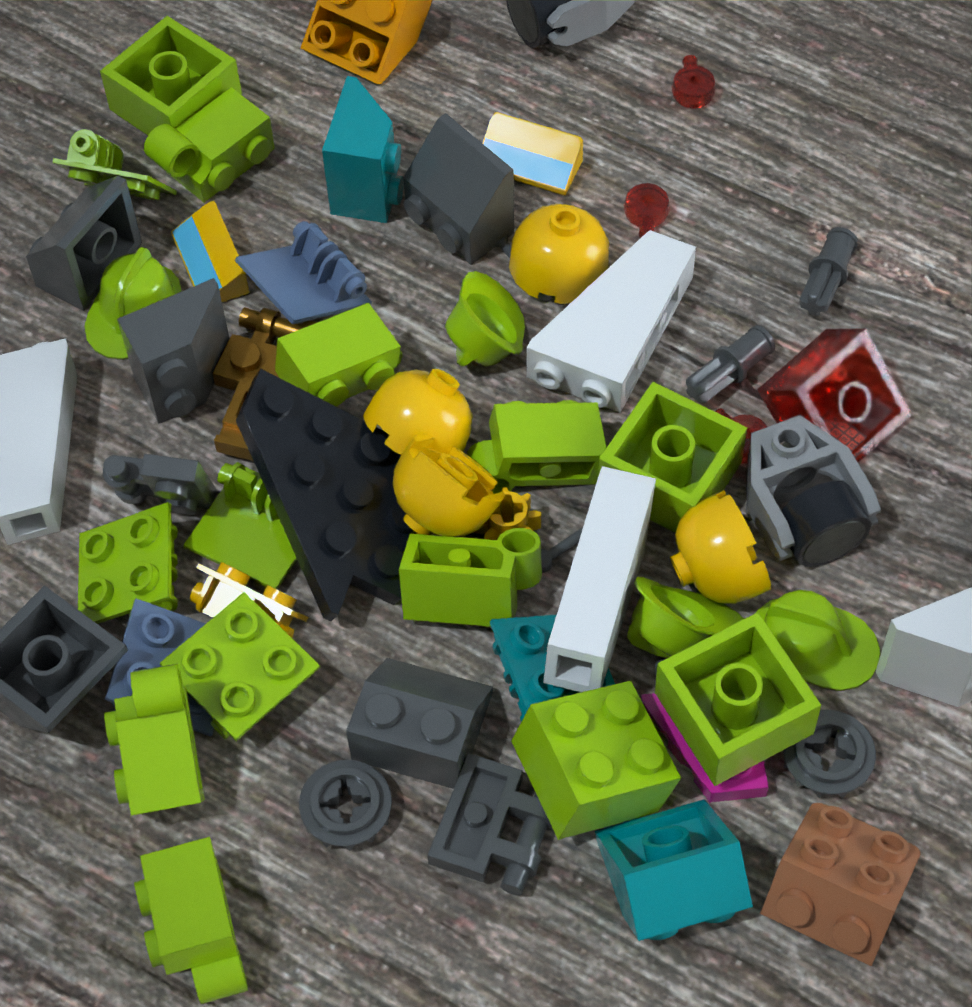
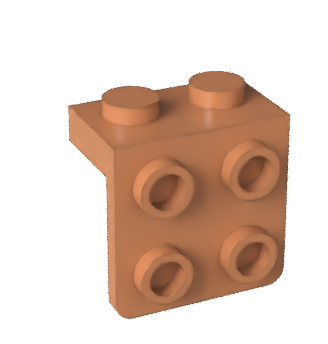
M813 803L779 863L760 914L872 966L921 852L915 845L907 842L899 834L891 831H882L852 817L842 808L827 806L822 803Z

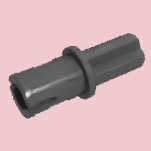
M836 227L831 229L826 236L827 239L820 255L815 257L809 264L808 271L810 277L799 300L801 308L808 310L809 315L818 316L821 312L827 311L837 288L847 281L849 274L847 266L858 246V239L852 231L846 228Z
M756 325L729 347L720 346L714 351L712 360L686 379L688 387L686 392L689 397L694 398L698 403H706L729 384L742 382L751 367L775 351L773 337L765 328Z

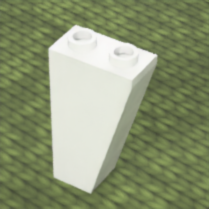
M649 230L531 339L527 346V377L535 380L539 385L547 389H559L580 397L585 402H598L599 408L606 407L621 413L693 278L696 247Z
M66 338L53 342H41L29 348L0 355V529L7 545L60 531L77 384V372Z
M602 466L549 638L543 683L578 692H585L603 686L635 587L634 581L638 577L644 559L656 478Z

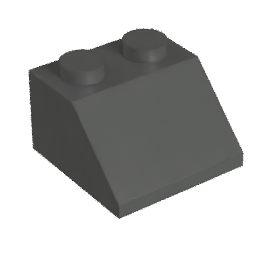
M443 114L437 119L403 177L405 192L404 208L418 225L424 224L435 233L447 251L458 253L472 265L495 248V243L506 234L508 237L514 234V170L448 114Z
M115 176L86 188L74 203H70L64 208L60 218L50 230L33 243L26 258L36 287L84 311L100 291L101 277L106 266L118 257L133 254L141 245L142 240L126 179Z
M214 278L117 319L134 379L158 424L173 417L187 415L194 408L205 404L215 384L213 372L230 338L219 287Z
M44 585L0 629V711L20 727L49 733L128 651L127 646Z
M386 658L365 680L347 727L346 734L351 760L454 789L468 753L472 754L493 694V686Z

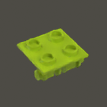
M87 129L79 130L73 134L66 160L53 158L52 163L69 170L67 178L84 182V186L87 187L115 176H120L126 179L130 194L133 196L159 200L160 192L171 195L177 194V190L148 175L121 171L124 159L122 149Z
M239 462L234 465L225 463L217 477V481L224 485L223 489L183 546L185 549L219 565L223 562L248 574L251 576V580L267 587L269 585L278 589L296 562V555L260 474Z
M166 502L79 533L78 610L95 623L99 624L131 613L136 598L170 611L177 609L178 599L174 596V586L172 583L178 578V571L175 568L178 564V557L174 553V540L178 536V530L172 524L171 503Z
M245 592L160 662V666L178 663L183 686H186L187 693L214 719L211 725L222 738L227 739L231 736L235 741L240 739L320 668V665Z

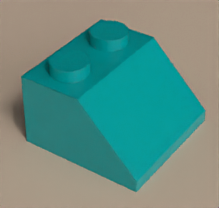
M346 77L322 148L330 214L387 223L392 205H400L404 191L403 176L397 175L401 161V144L394 143L392 120L357 77Z
M705 799L595 831L596 840L622 915L638 941L644 939H666L675 935L681 928L701 922H723L732 918L736 912L753 907L740 841Z

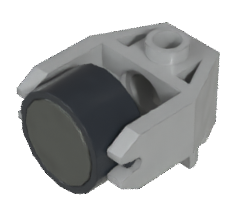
M506 0L510 18L518 35L525 44L531 48H536L552 42L554 45L568 47L608 30L635 3V0Z
M801 415L751 433L746 465V514L752 517L769 550L779 561L792 557L794 554L799 564L805 567H817L845 556L867 538L871 526L878 524L876 514L881 513V508L875 490L849 447ZM788 502V504L782 510H780L778 505Z

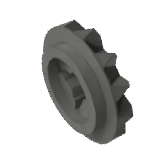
M820 710L814 734L783 750L784 768H788L794 776L797 787L805 786L813 790L818 798L826 794H838L843 799L850 791L858 787L863 788L874 769L876 761L874 741L865 726L854 717L835 710ZM830 737L835 738L836 756L844 760H835L832 767H829L828 771L822 770L821 756L813 753V751L822 752L825 744H828Z
M339 760L320 767L305 782L299 799V811L307 833H311L319 839L326 848L330 845L343 846L349 851L355 845L365 841L373 843L376 834L384 825H388L392 806L391 791L385 778L372 766L356 760ZM347 786L348 795H351L353 803H362V806L353 808L350 823L344 822V818H341L339 810L330 809V807L339 805L340 796L343 795L342 787Z

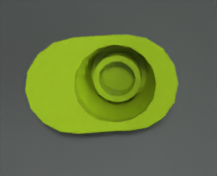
M140 247L134 254L123 255L114 259L106 266L103 272L100 291L88 312L84 325L86 339L94 351L107 358L127 359L128 355L117 319L182 292L179 278L172 270L162 266L154 259L150 251L144 247Z
M477 271L468 272L462 280L459 300L445 324L450 339L457 346V364L463 367L474 361L483 366H493L511 353L521 354L525 323L519 305L499 282L487 274Z
M636 577L634 584L641 593V596L632 614V623L629 627L627 638L632 645L656 656L669 658L744 618L724 603H717L702 596V594L665 586L645 577Z
M796 590L785 593L780 598L770 600L756 611L763 618L806 682L822 688L842 691L859 687L870 680L874 674L880 658V647L875 633L862 619L845 610L834 607L826 597L813 591Z

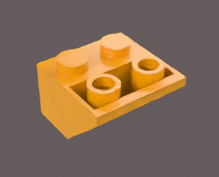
M317 0L301 49L369 81L382 84L417 43L432 0Z

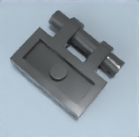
M144 454L143 459L112 455L103 464L105 482L123 502L128 504H140L144 502L147 496L157 497L161 503H171L172 512L196 514L197 508L209 509L216 497L217 489L199 461L152 454Z
M468 753L427 855L428 864L484 883L491 862L507 868L500 887L507 893L518 896L522 895L528 878L536 875L542 858L538 851L546 830L553 829L536 792L534 797L518 792L523 781V770ZM509 815L524 821L517 843L501 839Z

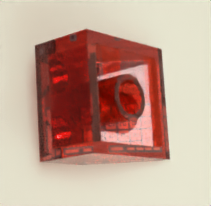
M866 328L825 329L757 389L776 423L801 415L849 447L858 463L912 415Z

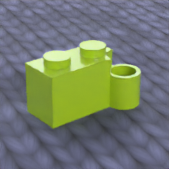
M232 87L176 128L169 124H161L155 127L144 143L146 156L203 203L219 191L227 189L236 178L253 165L263 162L275 150L270 117Z
M366 303L277 338L275 372L280 379L334 406H338L347 398L369 389L378 390L386 379L395 374L394 369L400 364L403 354L400 350L401 346L370 303Z
M563 400L557 403H526L523 401H511L505 404H494L489 419L492 440L475 443L467 451V455L478 462L498 482L492 490L495 494L501 492L503 487H507L509 491H512L514 486L595 485L598 480L599 458L607 447L598 402L578 403L573 400Z
M526 528L506 530L500 534L497 540L410 533L399 567L403 619L491 627L489 623L491 619L515 618L518 607L517 590L534 587L542 578L541 539L539 535Z
M178 663L132 671L130 679L133 696L114 699L115 711L105 712L104 714L110 747L118 745L120 747L123 768L114 770L115 788L119 804L129 803L132 816L203 802L205 796L186 686H183Z
M210 837L141 855L144 879L134 882L142 916L152 915L154 929L144 932L152 967L163 965L167 975L191 969L200 1004L248 991L221 871Z

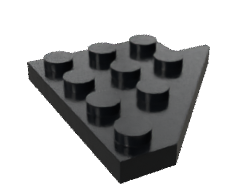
M260 369L251 383L237 416L236 423L323 618L331 622L339 615L349 585H353L383 601L395 605L401 600L399 567L410 533H418L404 522L403 518L406 513L397 503L393 488L394 469L401 455L384 444L389 434L377 427L372 433L364 420Z

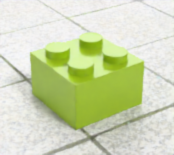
M169 16L164 17L100 70L109 109L146 135H149L155 127L161 124H169L176 128L231 87L242 95L236 59Z
M652 382L600 456L598 477L602 466L656 478L650 520L676 533L680 519L690 508L695 507L701 500L725 489L742 463L747 427Z
M758 612L657 663L655 694L714 786L800 742L815 732L821 704Z
M632 681L531 704L511 740L558 840L658 813L681 779Z

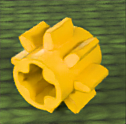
M503 487L501 492H504L505 498L490 518L474 533L485 534L484 539L497 540L500 534L513 528L538 530L541 528V512L536 510L530 511L531 495L529 493L521 496L518 493L509 491L507 487Z

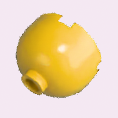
M557 203L538 208L523 219L512 239L509 262L511 275L521 289L537 299L540 292L548 296H555L554 303L569 304L608 269L609 240L600 222L588 211L574 205Z
M432 369L430 373L422 370L398 372L386 379L374 394L363 414V418L372 433L376 426L379 425L382 430L389 434L384 444L400 455L418 433L428 434L435 438L430 444V448L440 453L449 454L453 446L464 451L472 431L473 415L466 398L458 390L459 382L443 370Z
M418 433L401 454L394 469L393 488L397 503L406 513L403 518L404 522L418 534L424 535L435 533L440 536L463 537L478 530L505 498L504 492L495 494L492 492L498 482L478 462L460 449L453 446L449 454L437 452L429 447L435 438L428 434Z
M722 490L701 500L695 507L690 508L678 523L675 533L679 553L670 556L673 568L683 587L693 583L702 596L717 603L733 604L752 599L771 590V581L764 560L756 564L752 562L757 560L753 547L757 543L730 494L726 495L725 490Z

